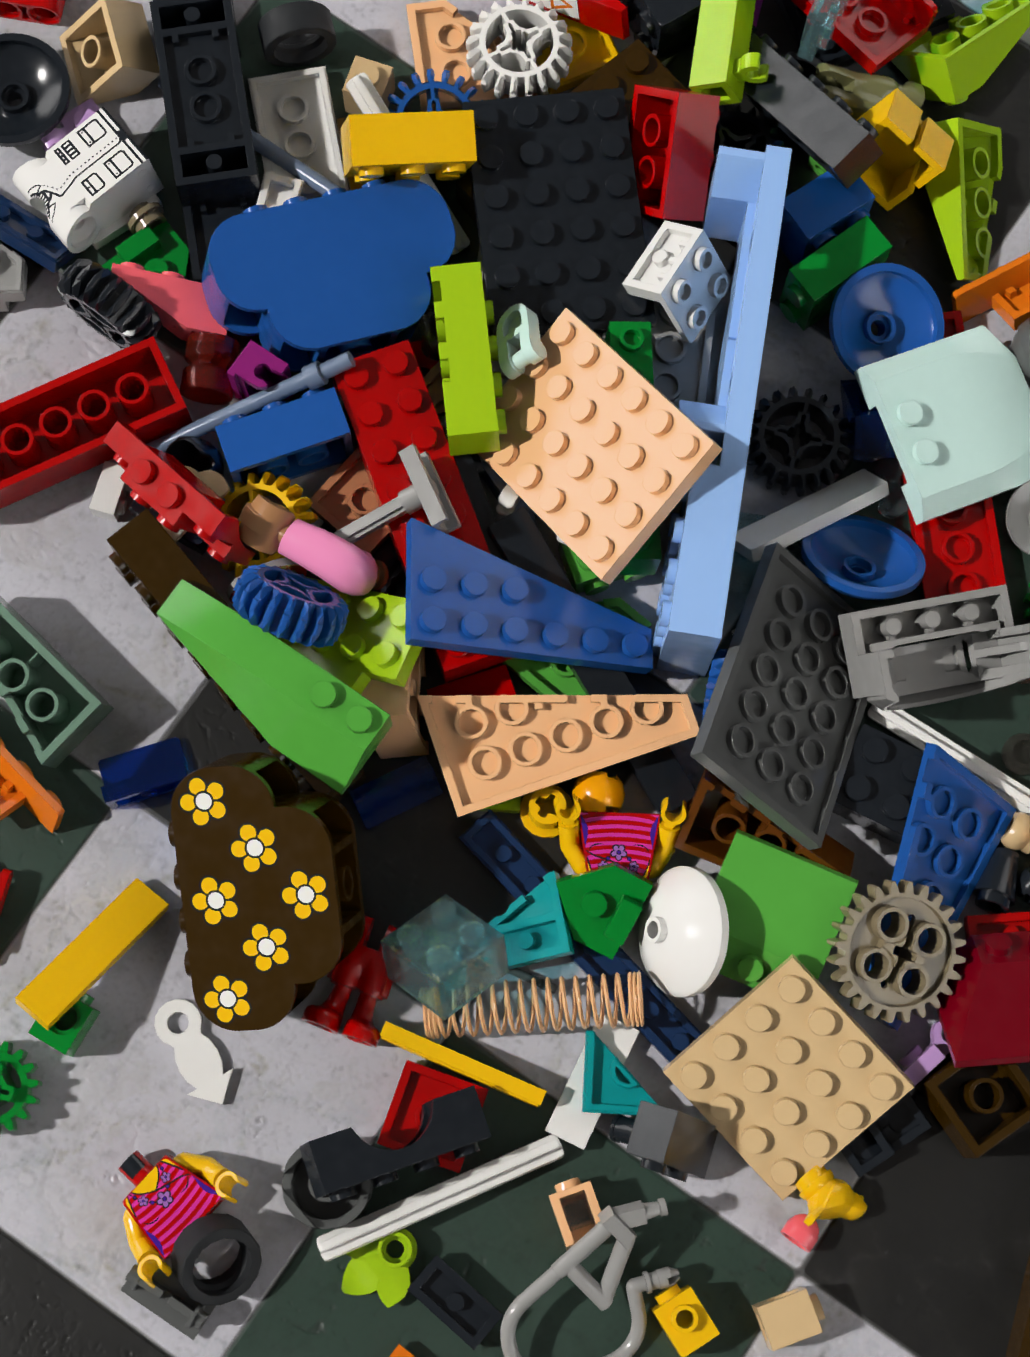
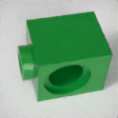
M85 993L72 1006L77 1013V1020L72 1028L61 1030L58 1022H56L47 1031L35 1020L28 1033L64 1055L73 1057L100 1014V1011L90 1006L95 998Z

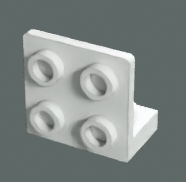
M665 220L622 285L630 295L660 302L683 341L692 343L700 330L706 325L708 318L722 297L727 293L732 280L704 229Z

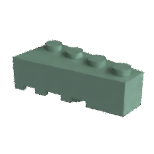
M0 596V696L5 699L15 716L14 720L22 733L27 736L40 764L56 769L114 708Z

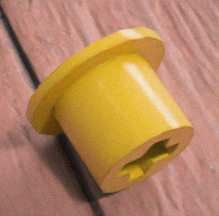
M552 785L524 795L520 805V818L524 827L531 834L541 838H554L559 835L558 821L560 819L557 817L553 805L555 797L558 796L561 809L568 810L573 807L570 796L562 788Z

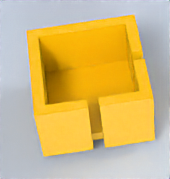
M898 88L856 119L858 121L861 117L865 118L879 134L875 141L884 154L860 177L874 194V200L887 211L913 194L915 186L920 189L946 169L954 140L930 117L922 121L923 111Z

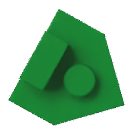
M166 221L152 230L147 226L145 229L136 232L115 247L117 255L102 265L103 268L111 271L112 263L121 265L123 262H133L143 266L147 271L160 274L164 271H173L182 274L187 279V272L190 267L189 248Z
M616 862L578 875H569L556 879V885L574 940L613 960L620 945L623 946L642 912L643 903L653 887V882Z

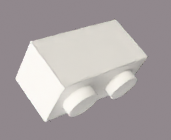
M108 461L104 462L89 506L93 516L118 522L120 515H124L127 507L125 499L128 491H132L120 479L125 470L118 464Z

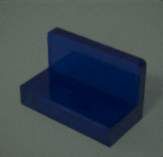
M177 737L108 757L98 762L104 786L101 787L105 804L112 810L175 791L183 778L190 774L181 742Z

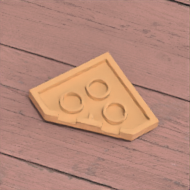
M447 0L406 4L415 72L420 76L421 83L428 82L426 76L427 69L434 70V81L441 82L443 71L449 70L450 78L448 84L454 86L456 79L459 76H463L465 81L460 90L464 94L470 87H476V94L469 99L471 102L496 99L494 97V88L484 92L481 88V80L474 81L471 75L472 67H469L466 62V54L468 53V50H466V39L470 36L472 22L458 13V8ZM499 36L490 44L487 50L489 54L496 51V46L502 43V39ZM438 92L440 106L443 111L462 110V105L454 97ZM426 93L419 95L421 112H426L427 96ZM504 94L500 99L509 98V95ZM432 104V111H435L434 104Z

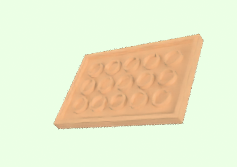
M565 308L540 339L546 348L547 357L536 365L531 363L527 365L525 372L516 379H508L502 387L503 397L495 398L496 409H505L507 434L499 435L501 451L478 454L600 580L610 585L723 448L576 314Z

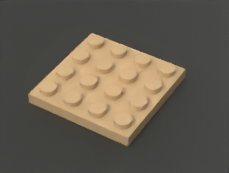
M794 954L790 955L667 1064L663 1070V1073L712 1125L716 1126L715 1129L782 1201L797 1189L795 1183L816 1165L820 1168L823 1167L914 1088V1084L909 1077Z

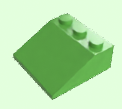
M737 829L715 879L724 897L729 919L728 947L719 974L754 988L790 955L794 954L818 980L832 948L827 943V939L836 938L838 930L831 925L832 921L843 922L845 916L841 912L840 907H849L852 894L855 893L859 880Z

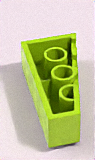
M471 262L430 267L450 456L501 451L499 435L507 434L505 409H496L495 398L503 397L501 372L492 373L491 361H499L497 336H488L487 326L495 325L493 301L484 300L481 263Z

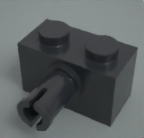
M641 1100L636 1119L620 1114L613 1118L609 1128V1136L614 1142L628 1144L626 1153L642 1158L640 1167L686 1182L688 1174L705 1179L718 1131L715 1129L716 1126L688 1114Z

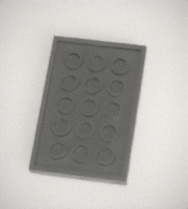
M776 542L765 546L690 756L807 850H812L822 846L867 700L866 697L853 699L838 615L856 611Z

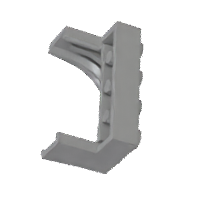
M1006 584L838 615L853 699L866 697L869 703L882 711L909 709L955 700L1002 688L1030 678V623L1014 626ZM945 636H954V637L945 638V639H939V640H934V641H929V642H923V643H918V644H913V645H907V646H902V647L893 648V647H895V646H897V645H902V644H908V643H913V642H918V641H924V640H929V639H935V638H940V637H945ZM962 640H964L968 646V652L971 662V669L969 673L966 667Z

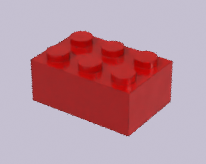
M635 84L629 132L642 214L660 219L703 222L708 202L710 169L714 161L713 147L716 126L720 118V96L678 88Z

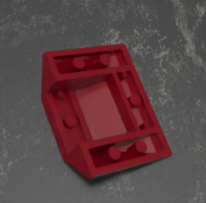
M1030 931L971 935L966 939L965 945L956 948V954L966 958V962L954 964L953 970L961 976V979H948L946 983L953 994L950 996L939 992L937 995L941 1007L939 1009L936 1008L954 1066L955 1068L1030 1062Z

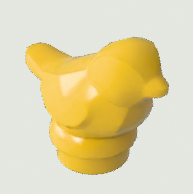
M818 1165L814 1166L795 1183L800 1192L799 1196L807 1201L808 1214L803 1222L808 1227L817 1219L830 1220L841 1217L845 1220L854 1221L866 1213L867 1204L864 1201V1196L855 1193L845 1180L834 1178L832 1170H827L824 1166L821 1168Z

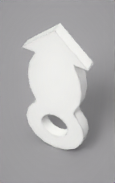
M181 999L166 1002L159 1008L155 1016L154 1027L158 1037L164 1043L174 1048L175 1061L179 1072L189 1084L196 1088V1090L187 1095L224 1104L234 1068L224 1073L220 1052L212 1040L202 1034L203 1020L200 1011L194 1004ZM175 1013L185 1014L189 1021L187 1029L179 1034L173 1033L168 1025L170 1017Z

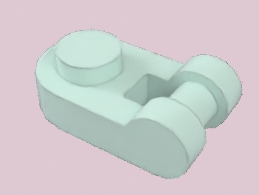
M515 304L508 308L498 322L496 335L500 368L509 379L514 380L525 372L527 365L530 363L536 365L545 359L547 351L540 340L537 314L523 304Z

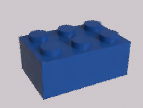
M323 387L309 390L302 395V398L288 403L285 401H275L264 406L260 412L248 416L245 414L232 415L226 418L221 425L215 426L233 481L242 484L244 482L246 485L248 473L254 472L261 479L264 472L267 471L273 473L276 479L283 475L292 480L343 463L354 452L351 432L335 387L327 390Z

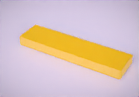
M136 878L15 997V1003L48 1031L168 911L169 904Z
M385 1021L380 1033L381 1039L387 1043L536 1108L541 1106L547 1092Z

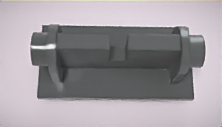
M135 1264L125 1278L127 1281L121 1288V1291L194 1340L216 1305H203L191 1299L173 1274V1270L169 1277L160 1269L156 1270L152 1276V1281L156 1287L151 1288L138 1276V1264Z

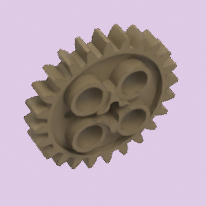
M885 879L883 880L881 890L879 886L868 884V898L854 893L852 897L856 907L854 909L845 906L840 907L841 912L846 917L845 922L832 921L831 925L840 934L839 938L827 939L829 945L837 948V953L827 957L826 961L839 965V969L834 971L830 978L837 982H845L840 987L838 993L846 998L852 997L850 1006L857 1010L864 1008V1015L873 1019L880 1015L881 1020L892 1023L896 1015L898 1020L908 1023L910 1022L911 1011L914 1015L924 1018L926 1017V1003L937 1009L941 1007L937 997L939 992L950 996L953 994L950 987L946 984L948 979H961V976L953 970L954 964L966 962V958L956 954V948L965 945L966 940L954 937L953 933L958 931L963 925L961 922L948 920L955 909L952 906L941 905L944 896L934 892L929 894V887L917 883L913 886V882L901 879L897 886L895 881ZM890 913L891 924L886 931L882 932L881 921L884 915ZM912 915V920L909 921L908 916ZM927 929L928 940L920 948L918 943L919 936L922 931ZM895 946L900 948L898 955L893 954ZM873 953L875 958L874 966L866 973L864 970L865 960ZM908 970H911V982L903 989L902 978ZM884 981L885 986L881 987V982Z

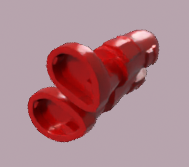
M365 916V929L361 941L327 975L330 982L335 984L330 995L321 1005L307 1006L301 1019L320 1029L338 1034L352 990H358L360 995L355 1009L347 1020L341 1035L354 1042L376 1048L381 1036L379 1030L374 1026L373 1014L376 1002L383 999L387 1000L393 980L395 979L396 968H394L401 944L402 929L389 925L381 941L379 951L366 947L371 937L375 919Z

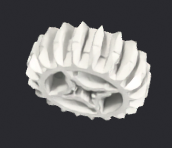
M506 0V7L503 8L494 1L491 6V13L481 10L479 23L472 22L470 36L466 39V50H468L466 62L469 67H472L471 75L474 81L481 80V88L484 92L494 88V97L496 99L502 98L504 94H508L509 98L533 96L534 93L548 95V87L557 90L560 86V78H566L568 75V64L573 59V51L571 50L572 36L570 33H567L565 20H557L558 13L555 8L544 12L542 0L534 7L529 5V0H522L521 4H514L513 0ZM499 35H502L503 42L496 46V51L489 54L487 50L492 41ZM550 47V56L538 67L536 65V58L542 55V50Z

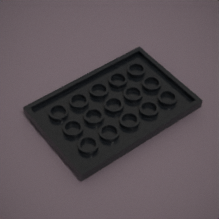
M623 88L463 102L462 110H474L477 161L470 167V176L487 300L493 301L495 325H490L492 336H497V325L501 316L508 308L515 304H523L537 314L540 339L565 308L576 314L597 334L607 332L609 321L651 322V328H654L656 325L654 302L628 294L622 285L646 249Z

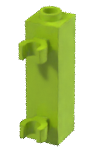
M701 0L689 88L694 92L720 96L719 106L742 103L745 81L749 83H763L768 79L769 65H760L761 54L758 52L749 53L756 0Z

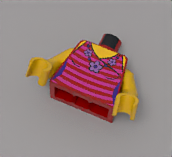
M573 794V807L563 810L560 808L557 796L553 801L556 815L560 819L558 821L560 849L577 875L616 862L648 880L660 876L675 853L676 848L674 845L680 832V824L686 818V801L683 800L681 811L671 813L667 810L669 797H665L661 803L662 820L660 821V814L581 812L580 803L575 794Z
M139 1151L133 1152L118 1170L136 1186L122 1202L126 1207L123 1222L129 1248L138 1263V1276L151 1288L156 1287L152 1281V1276L156 1270L160 1269L169 1277L172 1270L160 1256L164 1260L171 1258L175 1241L183 1229L197 1218L212 1214L225 1199L234 1204L237 1203L238 1200L232 1197V1188L237 1183L247 1187L249 1185L247 1179L231 1172L210 1156L182 1152L175 1157L165 1155L153 1166Z

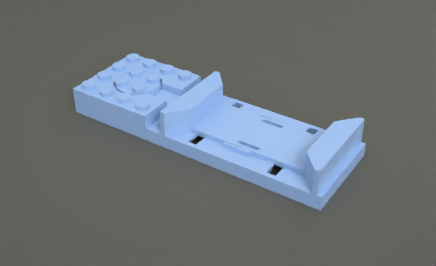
M719 145L702 229H704L708 238L737 242L714 403L712 405L679 400L678 408L723 450L680 500L682 504L679 513H671L668 537L671 538L668 542L662 576H665L659 592L656 616H659L652 637L653 656L657 657L656 669L705 677L722 639L792 148L767 145L765 152Z

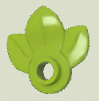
M403 1228L346 1254L352 1259L349 1261L342 1279L341 1289L344 1294L361 1296L377 1290L381 1301L387 1308L394 1306L405 1297L408 1292L407 1289L411 1284L409 1266L412 1265L417 1256V1242L412 1233L407 1229ZM393 1240L400 1241L404 1246V1252L399 1258H393L388 1254V1244Z

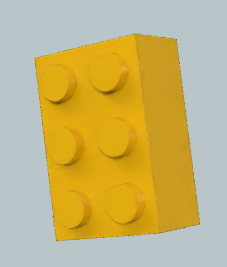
M474 110L348 115L341 127L344 178L354 177L356 184H365L369 181L377 180L379 177L395 175V181L403 179L419 181L420 176L425 174H435L436 180H455L460 178V174L466 173L477 161Z

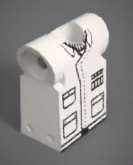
M104 107L100 108L47 150L45 158H36L21 165L15 171L12 178L16 188L31 206L48 216L51 230L72 253H80L86 250L94 242L101 228H108L132 211L137 205L143 203L164 188L148 157Z

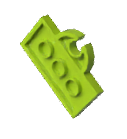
M310 578L317 580L323 586H328L332 592L338 593L347 603L349 613L343 633L340 634L333 646L320 648L313 645L306 647L297 642L291 643L284 638L278 639L359 694H362L371 679L405 687L422 650L420 646L405 645L406 598L370 591L363 596H351L340 592L324 580Z

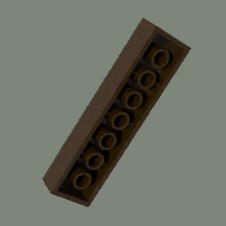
M147 508L107 539L113 550V553L108 556L130 587L135 583L139 584L134 589L156 618L158 617V610L182 579L228 606ZM162 621V623L166 626L168 633L172 636L176 643L183 649L185 646ZM187 651L196 667L207 680H210L212 677L197 659ZM215 682L214 685L225 702L234 712L238 710L235 703ZM244 714L240 715L254 737L260 743L265 741L264 737ZM269 746L267 748L273 756L282 760L296 773L300 792H322L340 802L366 781L362 767L343 795H340L273 747Z

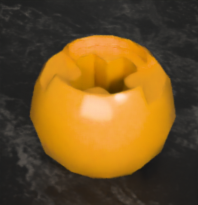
M594 771L579 776L574 782L572 797L573 794L578 797L581 812L618 813L623 807L625 791L623 783L617 775L608 777L607 772Z

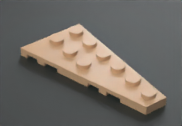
M688 694L417 695L457 817L697 737L699 732V726Z

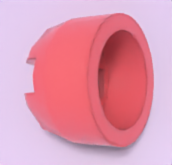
M797 1214L786 1222L780 1232L793 1244L810 1253L818 1241L819 1227L816 1221L808 1227L803 1222L807 1214Z

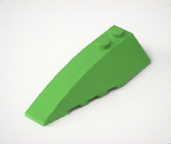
M183 579L157 612L160 619L197 659L218 686L223 689L270 746L340 795H343L392 727L390 714L269 632H263V629L251 625L247 619L242 618L236 611Z

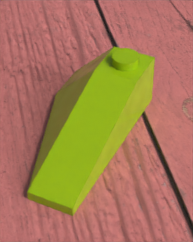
M992 0L985 3L981 7V14H973L966 17L957 16L948 20L949 29L933 36L927 30L925 35L891 61L909 81L912 80L923 85L927 100L945 102L949 106L961 104L968 99L969 94L984 85L1030 27V0Z
M956 117L935 122L954 140L946 169L926 183L925 187L958 281L971 283L988 273L992 236L987 227L989 215L996 214L998 202L992 198L994 181L1001 180L1002 134L999 127Z

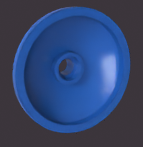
M878 263L857 271L838 289L830 310V337L839 360L855 376L854 372L860 367L944 339V315L935 291L921 275L900 264ZM872 323L878 328L877 336L871 332Z
M849 515L803 538L801 542L802 558L811 572L828 587L854 598L889 600L908 594L920 584L926 568L924 555L913 539L888 523L866 516Z

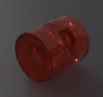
M196 332L190 334L187 337L184 357L185 362L189 366L182 370L180 394L191 401L202 404L223 405L230 403L233 399V389L227 371L239 356L240 344L235 339L218 333Z

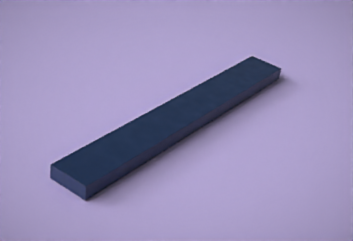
M491 809L459 837V840L515 900L521 895L526 896L544 881L542 877L549 872ZM571 932L575 954L568 956L586 975L590 974L592 976L593 983L599 989L601 974L604 973L606 975L609 1000L613 1004L615 973L618 972L620 974L626 1016L628 1014V973H633L634 971L636 973L638 971L641 972L644 1026L641 1027L639 1025L637 1027L635 1025L634 1027L639 1030L668 1063L702 1034L621 947H619L612 960L575 941ZM618 996V1010L621 1012L620 1001Z

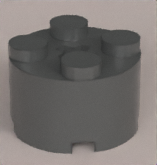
M300 1148L287 1161L282 1179L283 1199L288 1210L301 1223L317 1229H336L351 1223L364 1212L373 1193V1185L371 1180L355 1185L358 1194L333 1203L329 1195L316 1199Z

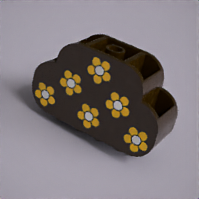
M263 752L236 753L224 756L193 771L178 784L171 801L172 820L169 823L168 836L170 844L175 847L177 864L174 868V883L176 888L181 891L182 899L179 925L181 931L186 933L188 948L185 954L184 965L186 974L189 977L191 976L195 1001L204 1016L215 1025L232 1031L266 1029L279 1023L313 991L319 979L327 975L357 947L365 929V913L355 828L347 809L337 799L328 794L317 791L300 792L294 773L279 758Z

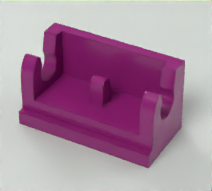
M250 340L227 371L234 395L240 400L262 390H267L269 387L292 377L288 363ZM295 394L285 398L284 400L291 401Z

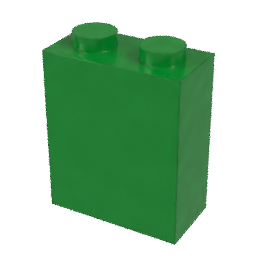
M867 215L789 270L779 299L780 308L784 316L791 323L796 322L803 331L830 313L832 302L838 289L850 276L867 266L886 262L892 245Z

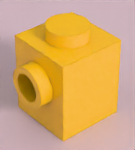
M676 1283L654 1297L658 1304L652 1307L651 1311L680 1357L688 1356L720 1334L691 1286L685 1285L680 1289Z

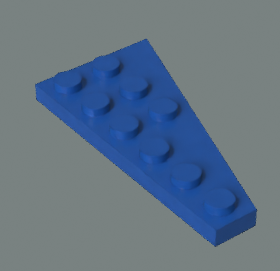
M411 518L407 522L405 645L647 674L653 669L652 629L419 520Z
M926 742L891 880L895 881L897 886L901 879L913 882V886L917 883L929 887V894L931 892L944 896L941 905L945 904L955 909L948 920L957 921L1017 809L940 746ZM890 913L884 915L881 921L882 932L886 931L891 924ZM912 915L908 916L909 921L912 920ZM927 929L922 931L919 936L918 943L920 948L928 940ZM895 946L893 954L898 955L900 948ZM872 954V958H871V962H870V966H869L868 972H869V971L873 968V966H874V963H875L874 954ZM908 970L902 978L903 989L911 982V970ZM884 981L881 982V987L885 986ZM880 1015L876 1018L886 1027L896 1031L899 1030L903 1022L898 1020L896 1015L892 1023L881 1020Z

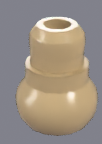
M1014 813L1010 824L1000 840L1006 848L1030 854V815L1027 813Z

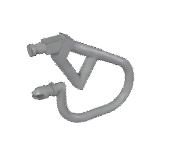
M664 1197L657 1199L655 1202L642 1203L641 1200L615 1207L608 1205L598 1214L600 1222L551 1264L548 1270L519 1294L509 1305L502 1319L500 1329V1341L504 1357H522L516 1342V1327L519 1319L533 1303L565 1276L601 1311L609 1308L637 1238L632 1228L648 1224L647 1220L660 1215L663 1217L668 1215ZM613 1235L616 1241L599 1284L580 1263ZM667 1266L649 1273L644 1271L642 1276L631 1278L627 1281L626 1291L632 1319L631 1329L623 1344L614 1352L603 1357H632L642 1344L647 1328V1315L642 1292L646 1291L647 1294H650L653 1290L674 1286L680 1280L678 1269Z

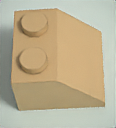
M98 0L59 37L77 106L90 98L96 104L136 95L160 75L157 57L142 4L126 0Z

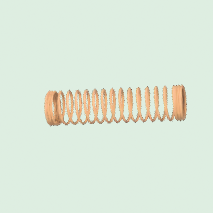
M640 971L628 973L627 1016L620 974L616 972L614 978L613 1017L606 975L604 973L601 974L600 1019H598L592 976L588 974L586 1021L584 1020L578 977L574 975L572 1023L569 1017L564 977L560 976L558 1025L554 1013L550 978L546 977L544 1026L541 1020L536 979L533 977L531 979L530 1028L527 1021L522 980L520 978L517 980L518 1005L516 1029L513 1022L508 981L506 979L504 980L502 1030L497 1013L493 980L490 981L488 1031L483 1014L479 981L476 982V1022L474 1032L469 1015L467 986L465 982L462 983L463 1010L460 1033L455 1016L453 984L451 982L448 984L449 1017L447 1033H445L442 1022L439 985L437 983L433 985L425 984L423 987V1022L425 1035L429 1040L431 1038L433 1040L435 1038L439 1039L441 1034L447 1039L451 1033L452 1023L456 1035L461 1038L465 1032L466 1022L469 1033L472 1037H475L479 1030L480 1021L484 1034L489 1036L493 1029L494 1020L498 1033L503 1035L507 1027V1018L509 1019L512 1032L516 1035L520 1030L521 1013L525 1029L530 1034L534 1028L535 1011L539 1028L542 1033H545L548 1027L549 1010L554 1030L559 1032L562 1026L563 1008L567 1027L570 1031H573L576 1025L577 1006L581 1026L584 1030H587L590 1024L591 1005L595 1025L600 1030L604 1022L605 1003L610 1026L614 1029L617 1026L618 996L624 1025L627 1028L630 1025L633 1028L635 1025L637 1027L639 1025L641 1027L644 1026L643 990Z

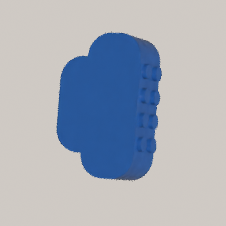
M383 179L372 180L365 183L360 189L346 191L345 188H335L325 192L322 197L308 200L305 196H297L286 200L283 205L267 208L266 205H255L245 209L243 214L232 216L223 221L212 234L202 272V288L209 311L219 325L237 335H259L263 348L288 363L291 372L301 373V368L315 361L323 363L347 351L355 358L407 339L410 340L430 302L432 289L430 267L446 265L455 246V229L448 206L443 197L431 186L410 179L385 183Z

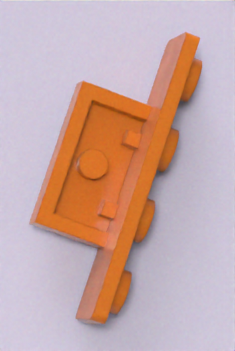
M1030 252L1004 266L998 267L971 283L963 285L952 293L953 311L961 310L963 323L991 308L1014 331L1018 329L1021 323L1030 318Z
M0 737V821L24 805L49 832L53 833L59 828L65 813L60 799L51 790L43 788L34 778L29 766L21 760L17 761L5 748V744Z

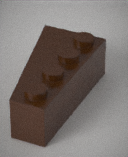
M705 768L687 810L686 818L681 824L680 832L674 845L675 848L721 866L736 831L739 829L851 877L854 852L828 834H825L821 848L807 850Z

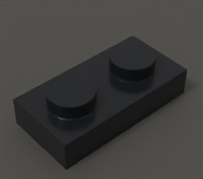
M438 1255L433 1258L407 1289L473 1350L476 1349L503 1316V1313Z

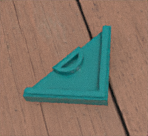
M586 1030L581 1112L637 1115L641 1100L657 1104L620 1060L599 1039L593 1030Z

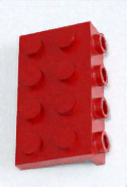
M791 0L870 75H873L925 35L938 13V7L932 0Z

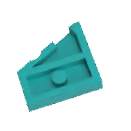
M555 871L548 872L542 877L544 879L543 882L526 896L521 895L509 905L508 910L503 915L496 916L481 929L489 972L494 974L575 954L569 922L556 885V879L560 878L559 873Z

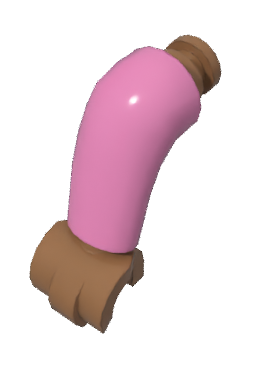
M259 494L252 503L245 504L239 516L241 521L239 534L241 541L248 546L270 555L278 551L279 554L304 567L340 592L351 596H363L371 590H380L386 585L389 576L386 564L383 561L374 559L370 553L360 549L353 543L300 519L295 520V515L288 508L275 504Z

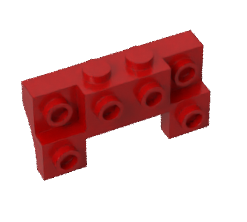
M116 421L103 442L116 452L113 459L125 470L120 479L132 489L130 496L142 506L148 509L154 508L159 513L156 517L157 521L167 529L175 533L183 529L197 534L209 545L206 551L217 561L225 565L232 561L247 566L256 553L246 548L241 542L239 520L220 510L225 501L174 456L146 445L136 436V430L132 426Z

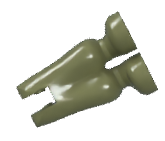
M819 63L814 72V76L828 89L829 92L826 95L830 99H833L836 95L839 96L852 109L853 114L851 117L855 120L896 88L902 91L919 108H921L925 99L923 85L912 80L900 85L889 76L880 74L870 75L869 73L856 72L827 63Z

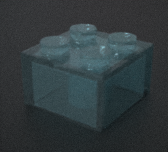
M447 894L380 940L388 978L444 1021L509 973L504 935Z

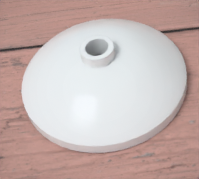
M677 866L667 870L656 880L643 903V910L640 913L638 924V944L644 967L652 981L661 991L674 997H693L704 992L714 982L722 968L728 947L729 919L724 897L715 880L700 868Z

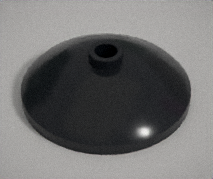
M5 33L0 34V146L17 147L43 138L60 123L70 103L71 81L62 58L50 45L30 35ZM16 99L22 100V103L17 106L10 105Z

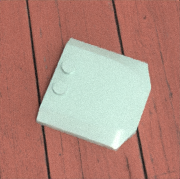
M984 325L860 367L854 372L869 410L877 408L906 478L907 483L901 489L916 525L1013 490L1030 480V389L1016 356Z

